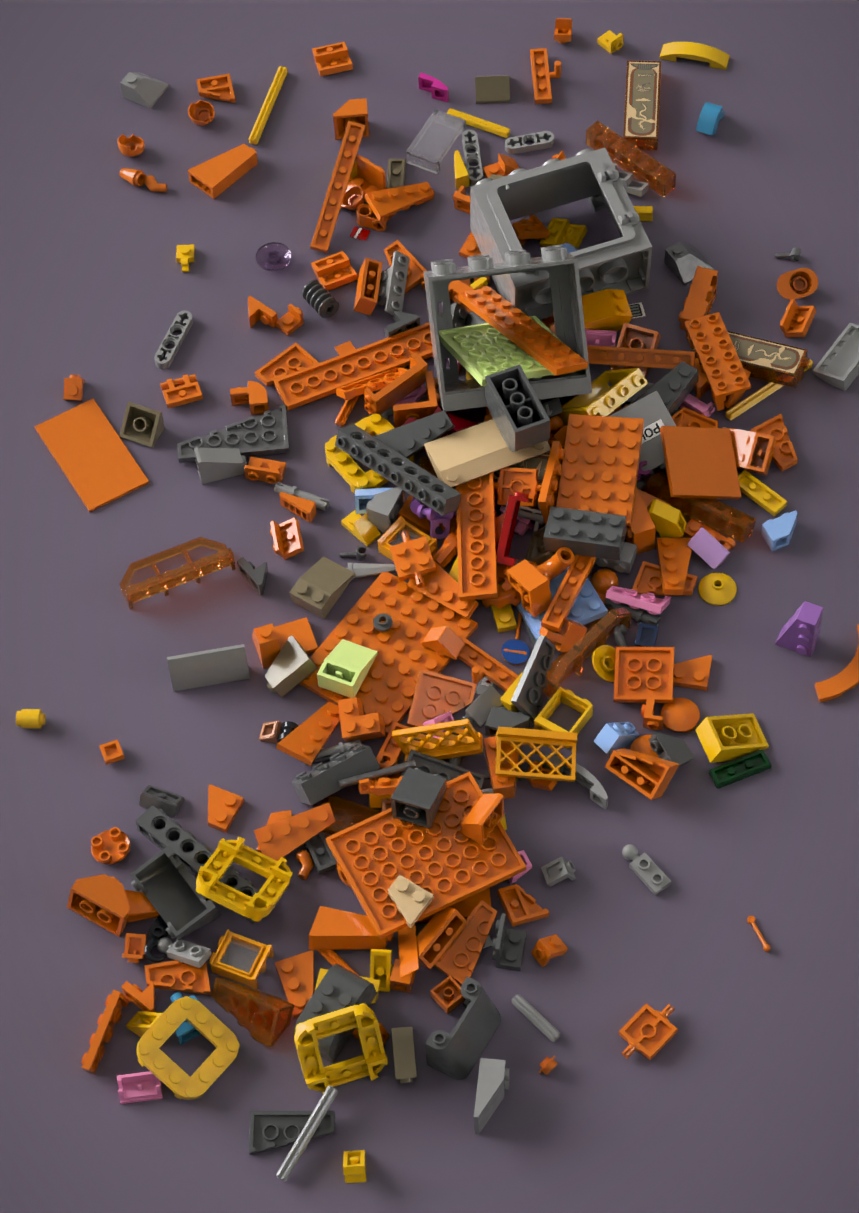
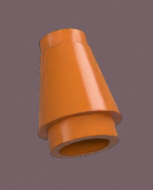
M122 168L119 173L121 178L135 187L144 184L146 175L142 170Z

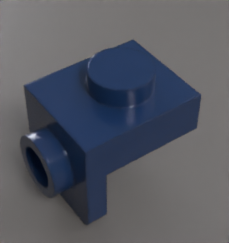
M639 623L634 645L638 647H655L659 626Z

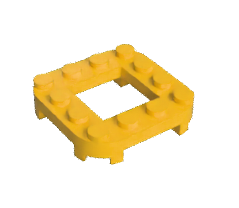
M377 413L355 423L356 426L372 436L395 429L387 419ZM337 435L325 443L327 464L329 467L331 465L350 485L351 491L354 494L355 489L379 488L389 482V480L372 469L365 473L349 454L335 446ZM413 455V456H411V457L408 458V459L414 463V455Z
M238 837L237 840H225L223 838L219 841L216 850L205 865L200 867L196 879V892L242 916L259 922L270 914L287 890L293 872L288 867L285 858L281 857L276 861L244 845L245 839L242 837ZM233 862L267 878L259 892L255 893L253 897L220 882Z
M185 996L174 1001L142 1035L137 1043V1057L142 1067L145 1066L174 1092L176 1098L180 1100H194L200 1098L234 1061L240 1044L235 1034L196 999ZM185 1020L216 1047L191 1077L159 1049Z
M367 1004L353 1005L297 1024L294 1041L302 1073L309 1089L320 1091L324 1094L328 1086L335 1087L367 1076L372 1081L378 1078L377 1074L388 1064L379 1022L375 1013ZM357 1028L363 1055L323 1067L318 1040Z

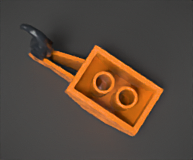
M106 874L81 878L75 881L70 890L67 904L68 909L120 937L128 922L156 918L149 929L144 954L148 960L155 963L161 962L167 957L166 954L161 957H155L151 953L152 949L158 944V941L168 936V932L165 930L168 928V925L143 892L124 890L123 884L117 878Z

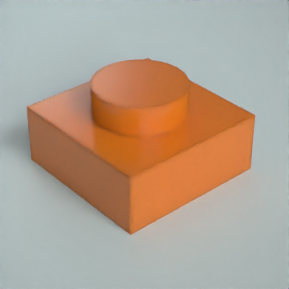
M118 739L99 745L106 765L125 759Z

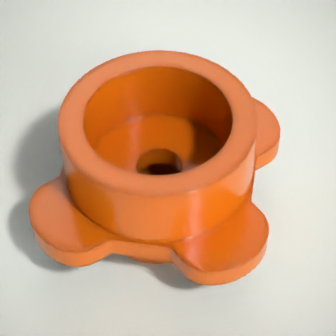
M554 1055L551 1059L547 1056L539 1064L541 1069L538 1073L543 1072L547 1076L558 1064L554 1060L556 1056Z

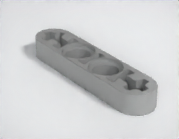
M466 130L462 133L465 165L469 174V184L475 186L478 181L483 179L477 133L474 130ZM469 137H471L472 143H469ZM470 149L476 150L475 153H468L467 151ZM472 162L478 163L477 166H470L469 164ZM473 173H476L477 178L473 177Z
M180 311L165 335L154 357L158 368L166 369L172 364L193 324L192 314L189 311ZM174 331H182L180 335H173ZM174 344L175 347L172 349H167L166 345Z

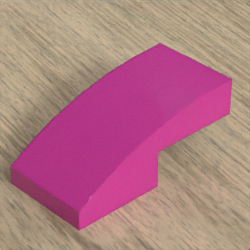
M421 72L419 74V89L432 92V98L444 102L449 101V91L445 84Z

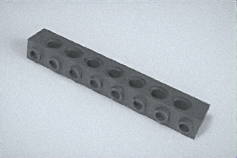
M355 424L338 429L335 446L443 516L458 510L461 498L460 492Z
M153 805L136 820L137 829L141 834L161 850L170 845L187 870L197 879L200 867L205 865L200 863L203 861L207 862L212 855L210 849L204 843L200 844L197 842L192 833H186L177 821L170 820L162 809H157ZM232 866L220 880V882L228 886L236 885L234 889L250 897L259 892L254 888L250 880L240 877L238 871ZM243 916L251 924L255 922L251 918Z

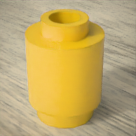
M22 709L16 713V725L21 726V728L41 729L42 725H45L46 715L42 713L41 709Z

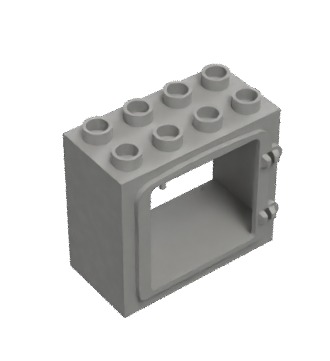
M606 148L598 150L584 149L574 157L564 160L553 158L546 161L540 167L529 170L519 168L512 171L508 176L495 180L484 178L478 181L475 186L470 187V229L481 254H489L490 257H493V263L505 261L504 252L523 250L510 220L601 194L621 238L570 253L578 260L581 296L605 289L624 290L625 295L649 289L652 245ZM539 270V276H535L534 271L491 276L498 293L511 302L514 308L520 309L527 316H536L540 321L552 316L553 306L547 270Z
M563 245L542 247V257L530 258V253H526V250L504 252L505 261L493 263V257H490L489 254L467 257L468 266L456 267L453 259L431 261V271H423L435 374L438 382L440 405L443 410L454 411L488 406L485 397V386H481L476 379L460 380L457 359L439 342L438 331L453 328L448 289L451 281L534 271V275L539 276V270H547L550 279L556 336L565 345L588 361L578 260L570 253H567V248H563ZM438 302H442L443 312L439 313ZM445 358H449V369H446ZM589 361L587 369L574 373L528 379L539 400L592 393Z

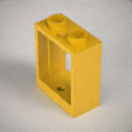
M559 687L535 718L534 729L568 732L548 720L562 702L582 714L569 731L579 734L593 716V705L587 699L576 696L571 690Z

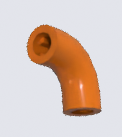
M561 547L551 558L536 567L550 581L564 572L572 564L575 556L571 549Z

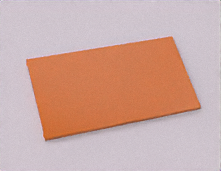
M93 398L34 426L89 512L149 483V480Z

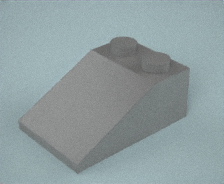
M480 1058L474 1109L475 1134H480L503 1100L505 1090H509L510 1068H506V1060Z

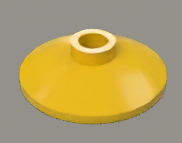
M710 573L701 579L698 592L706 603L721 606L728 604L734 599L737 586L735 581L724 573Z
M602 645L593 652V667L600 678L607 682H614L616 649L609 645Z

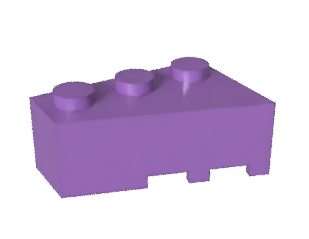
M804 601L795 614L783 625L775 645L790 649L800 655L811 657L820 636L823 607Z

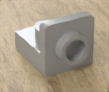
M562 856L541 867L547 885L550 887L566 878L572 881L576 879L574 864Z

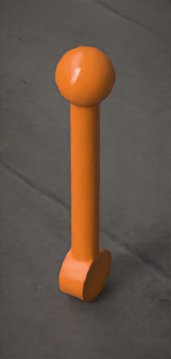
M748 916L747 923L753 926L763 944V950L769 952L771 946L766 943L758 929L755 917Z

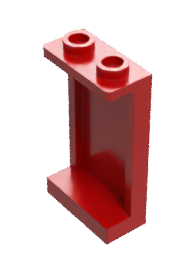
M515 492V495H509L496 554L497 563L515 566L520 561V558L509 556L520 503L521 501L532 503L533 499L528 498L529 494Z

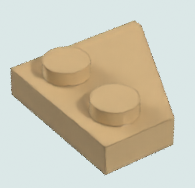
M401 875L397 877L388 889L389 896L396 903L397 909L403 915L410 928L413 927L434 899L433 894Z

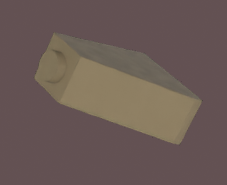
M291 635L264 677L269 682L267 687L273 694L277 692L283 697L318 667L301 644Z
M413 1027L391 1028L395 1077L400 1079V1083L413 1082V1078L417 1077Z

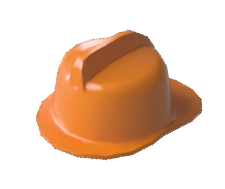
M808 268L788 271L782 274L777 281L779 294L788 300L809 296L818 287L816 273Z

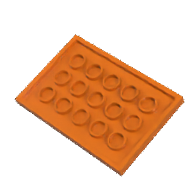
M569 414L564 447L565 454L562 462L556 507L626 516L627 526H631L644 419Z

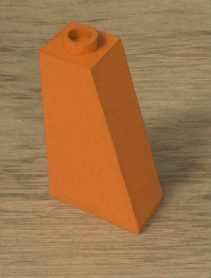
M246 144L235 147L188 170L189 182L215 199L258 164L257 152Z
M320 906L309 933V949H386L388 941H392L394 933L380 939L366 915Z

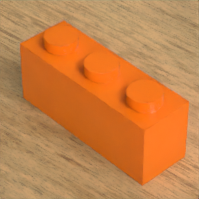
M365 258L359 270L354 311L371 316L378 300L382 262Z
M447 907L437 912L417 936L418 964L420 966L431 969L468 923L457 909Z

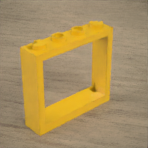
M639 368L605 371L591 382L592 393L574 395L561 405L562 412L555 416L562 419L563 426H568L569 414L607 416L646 386L648 382Z

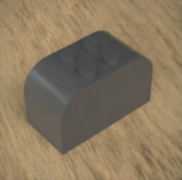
M520 365L485 376V397L489 411L508 448L512 452L550 439V419Z
M338 964L333 965L303 1009L295 1028L297 1024L353 1005L365 1003L369 1007L377 994L374 985ZM355 1028L319 1039L318 1047L321 1057L334 1063Z

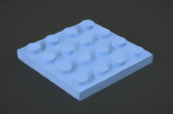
M569 567L560 575L550 580L551 600H553ZM588 577L567 616V619L583 625L608 615L607 608ZM520 601V604L516 607L537 640L539 636H542L539 634L542 627L541 621L547 610L533 617L522 607V601Z

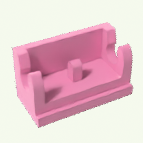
M585 329L587 345L616 347L617 331Z
M688 394L679 406L680 409L685 407L707 417H710L715 411L714 403L710 402L707 405L691 394Z
M151 1071L117 1076L118 1094L121 1104L163 1099L162 1083Z

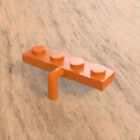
M547 48L530 49L535 104L552 103L550 79L561 77V62L555 61L554 72H549Z
M464 638L462 641L465 643V646L457 658L472 668V682L477 684L485 677L506 692L519 675Z

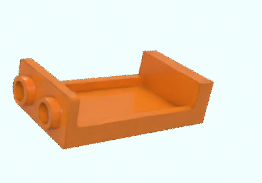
M417 352L413 353L410 356V369L376 394L368 387L364 389L365 410L369 414L377 413L381 415L426 382L425 371H428V364Z

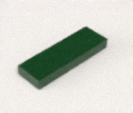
M762 749L710 769L709 775L716 788L719 789L771 769V763Z

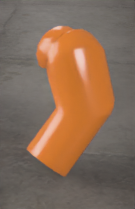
M302 850L296 853V859L302 864L298 877L306 880L314 863L310 853Z

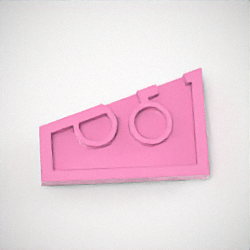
M611 586L607 590L605 597L611 599L613 603L628 604L630 608H641L653 615L661 614L671 601L670 596H665L664 599L656 598L654 593L647 592V594L640 595L637 594L636 590Z

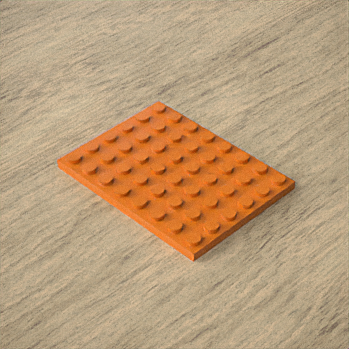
M382 572L310 657L318 668L299 684L325 700L338 705V700L350 697L318 686L317 673L325 658L342 639L378 651L355 697L363 703L364 715L378 712L384 718L387 736L393 723L397 722L400 724L410 711L420 669L440 674L452 660V658L422 645V641L430 629L448 625L461 640L464 638L468 640L478 628V623L472 619L464 618L437 601L423 595L421 592L407 586V582L399 581V578L389 572ZM388 614L392 618V627L387 632H379L375 629L373 620L377 615Z
M470 771L447 782L446 792L431 829L393 818L391 807L325 838L328 847L380 939L408 926L407 921L397 909L396 903L392 901L388 894V889L399 875L434 895L432 902L416 921L418 922L526 871L525 863L500 821L483 845L462 834L460 822L463 816L470 813L474 801L480 799L483 795Z

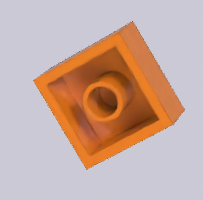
M448 976L430 990L431 997L447 1014L465 1001L461 994V986L451 976Z

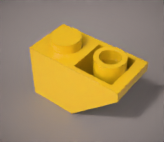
M653 499L648 512L661 538L683 537L687 523L681 511L662 501Z

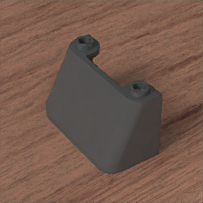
M170 845L130 874L133 878L131 884L137 892L142 890L166 922L168 928L165 930L172 939L177 937L179 940L221 916V913L210 899L196 892V880Z
M468 976L461 986V994L465 998L463 1006L466 1010L451 1034L442 1030L434 1031L425 1043L427 1065L456 1080H463L470 1074L501 1022L498 1009L480 983Z

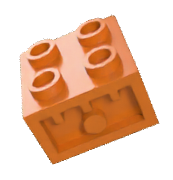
M358 155L356 157L358 175L348 185L361 186L365 194L366 192L386 189L385 171L383 168L373 164L369 159Z

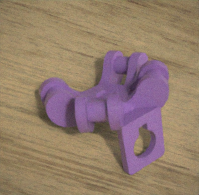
M413 497L410 505L411 511L419 518L424 519L427 517L431 521L430 537L434 539L447 538L450 531V519L457 515V510L442 516ZM439 523H442L445 527V531L442 534L435 533Z

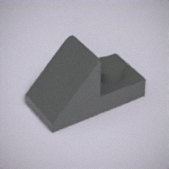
M393 311L394 323L385 327V338L420 326V317L415 314Z
M244 557L237 560L240 574L260 596L263 595L268 576L267 562L255 568Z

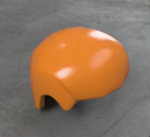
M199 100L189 105V118L194 124L205 126L215 118L214 107L209 102Z
M122 134L117 139L118 148L122 155L126 157L138 156L145 149L144 140L134 134L131 137H126Z

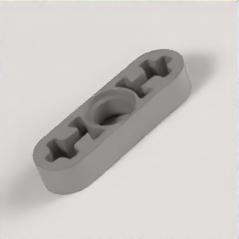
M542 131L509 137L505 140V151L513 155L550 148L554 145V134L550 131ZM526 141L534 142L532 145L525 144Z

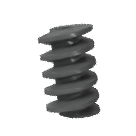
M318 280L309 281L303 288V298L322 318L331 317L337 312L339 303L336 302L335 298L328 293Z

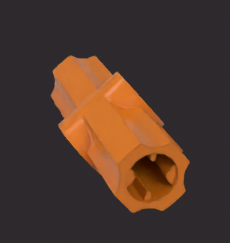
M457 529L448 535L441 548L432 557L443 569L455 556H458Z

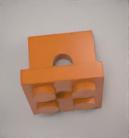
M425 371L427 401L393 405L394 428L402 426L409 417L419 420L434 414L438 405L440 407L437 378H433L432 371Z

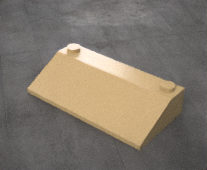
M494 419L424 444L437 478L450 487L460 485L541 454L549 455L551 450L548 442L544 441L512 452L508 448Z

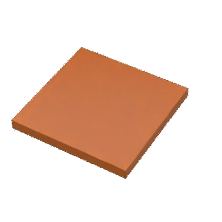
M662 426L660 428L671 497L739 500L742 497L730 429Z

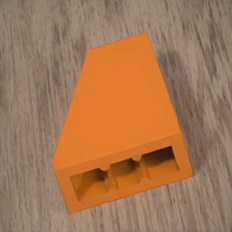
M273 623L254 628L252 634L263 669L270 667L280 652L279 641Z

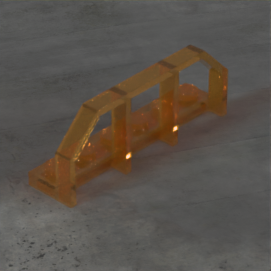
M199 537L130 563L119 584L120 589L131 610L133 609L132 603L161 592H164L165 596L169 595L168 589L192 580L199 584L201 583L200 577L229 566L232 571L235 570L234 555L231 548L227 549L225 544ZM199 546L218 550L217 553L202 557L192 562L187 551ZM180 553L183 554L187 562L186 564L160 574L155 563ZM151 565L156 575L155 577H150L145 581L126 587L134 571Z
M608 608V613L604 617L595 620L588 627L585 636L568 652L561 653L552 662L551 670H547L546 674L548 680L547 687L543 688L542 693L551 699L557 691V687L572 672L581 677L583 675V661L596 648L606 645V639L614 632V627L625 625L626 629L629 630L631 628V612L625 608Z

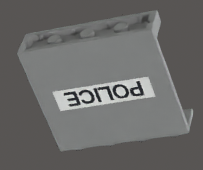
M655 391L610 415V417L644 419L639 463L647 461V465L643 466L642 470H651L650 475L643 476L644 479L653 475V470L659 467L661 470L666 468L660 428L662 426H676L658 391Z

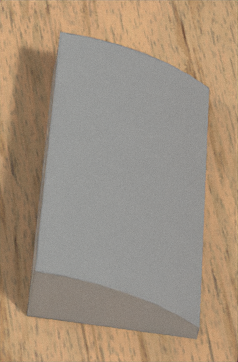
M853 323L848 324L812 370L813 374L821 380L844 391L848 389L859 374V325Z
M244 644L167 657L173 692L250 679Z

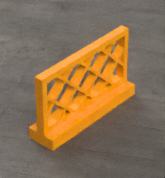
M469 719L392 731V737L405 754V762L411 749L440 760L483 753V735L481 732H476Z
M498 726L496 732L495 776L575 782L578 733ZM501 743H509L514 749L506 754L501 749ZM522 745H529L533 751L526 756L519 748ZM543 746H548L553 751L547 757L539 751ZM562 748H571V755L567 759L559 752ZM515 751L523 758L517 764L509 757ZM534 753H537L543 760L537 766L529 759ZM555 754L562 760V763L557 767L549 761ZM505 759L512 765L509 771L500 770V764ZM525 761L533 768L529 772H523L519 768ZM546 763L552 771L549 774H543L538 768ZM566 765L571 770V776L562 775L559 769Z

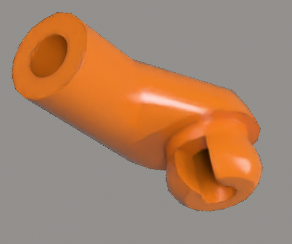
M148 175L144 178V183L150 191L167 192V184L158 183L153 175Z

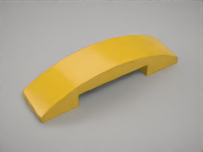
M671 42L663 44L660 59L676 62L677 57L709 62L711 68L726 70L730 55L705 44Z

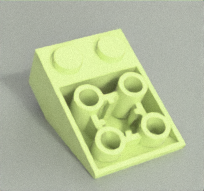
M342 639L322 663L317 673L318 686L350 698L355 697L378 651Z

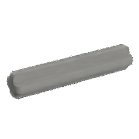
M520 994L512 998V1004L551 1042L559 1039L560 1032Z

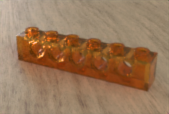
M598 120L586 130V145L594 150L606 148L613 163L618 164L626 172L633 173V177L639 181L649 183V187L661 196L665 197L675 188V172Z
M659 472L647 481L644 492L671 504L672 507L679 509L683 515L741 543L752 535L756 518L716 499L671 497L668 477Z

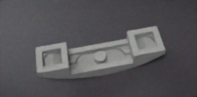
M553 756L549 759L555 767L562 763L558 756ZM546 763L543 764V768L551 769ZM576 763L575 781L590 790V800L606 810L608 808V796L605 789L595 776ZM566 765L559 769L561 774L565 773L571 776V770Z

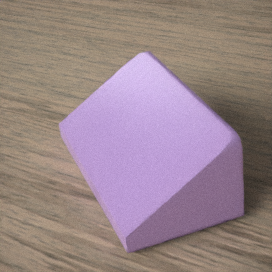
M703 527L687 544L713 569L722 565L730 553Z

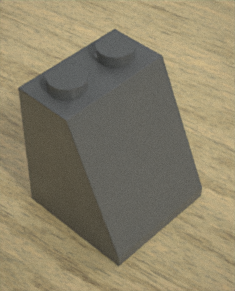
M408 767L391 797L393 818L431 829L447 789L446 778L439 774L426 773L419 768L412 769Z

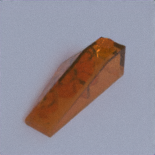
M220 977L215 978L211 997L227 1013L230 1012L238 1020L237 1023L240 1026H244L250 1032V1036L254 1040L268 1047H273L290 1025L294 1005L277 996Z

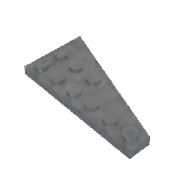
M281 405L279 409L274 411L267 410L263 415L251 416L225 426V429L210 431L209 435L197 436L177 444L179 463L196 461L194 448L197 447L237 448L241 456L244 455L245 457L289 453L286 405Z

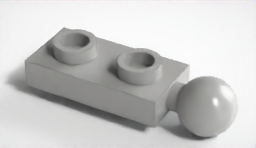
M628 844L623 848V857L627 860H632L629 868L655 896L671 885V880L645 852L639 856L637 847L632 844Z
M163 937L157 944L158 951L164 954L167 953L168 958L199 968L212 955L210 948L182 939H177L173 943L171 939Z

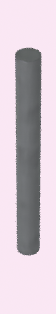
M413 760L338 780L340 788L358 784L359 780L377 779L406 771L408 767L414 769L416 768V762Z

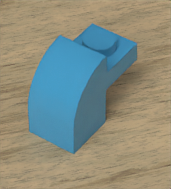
M706 102L701 110L696 131L709 135L716 134L719 120L724 118L725 111L722 110L723 106Z

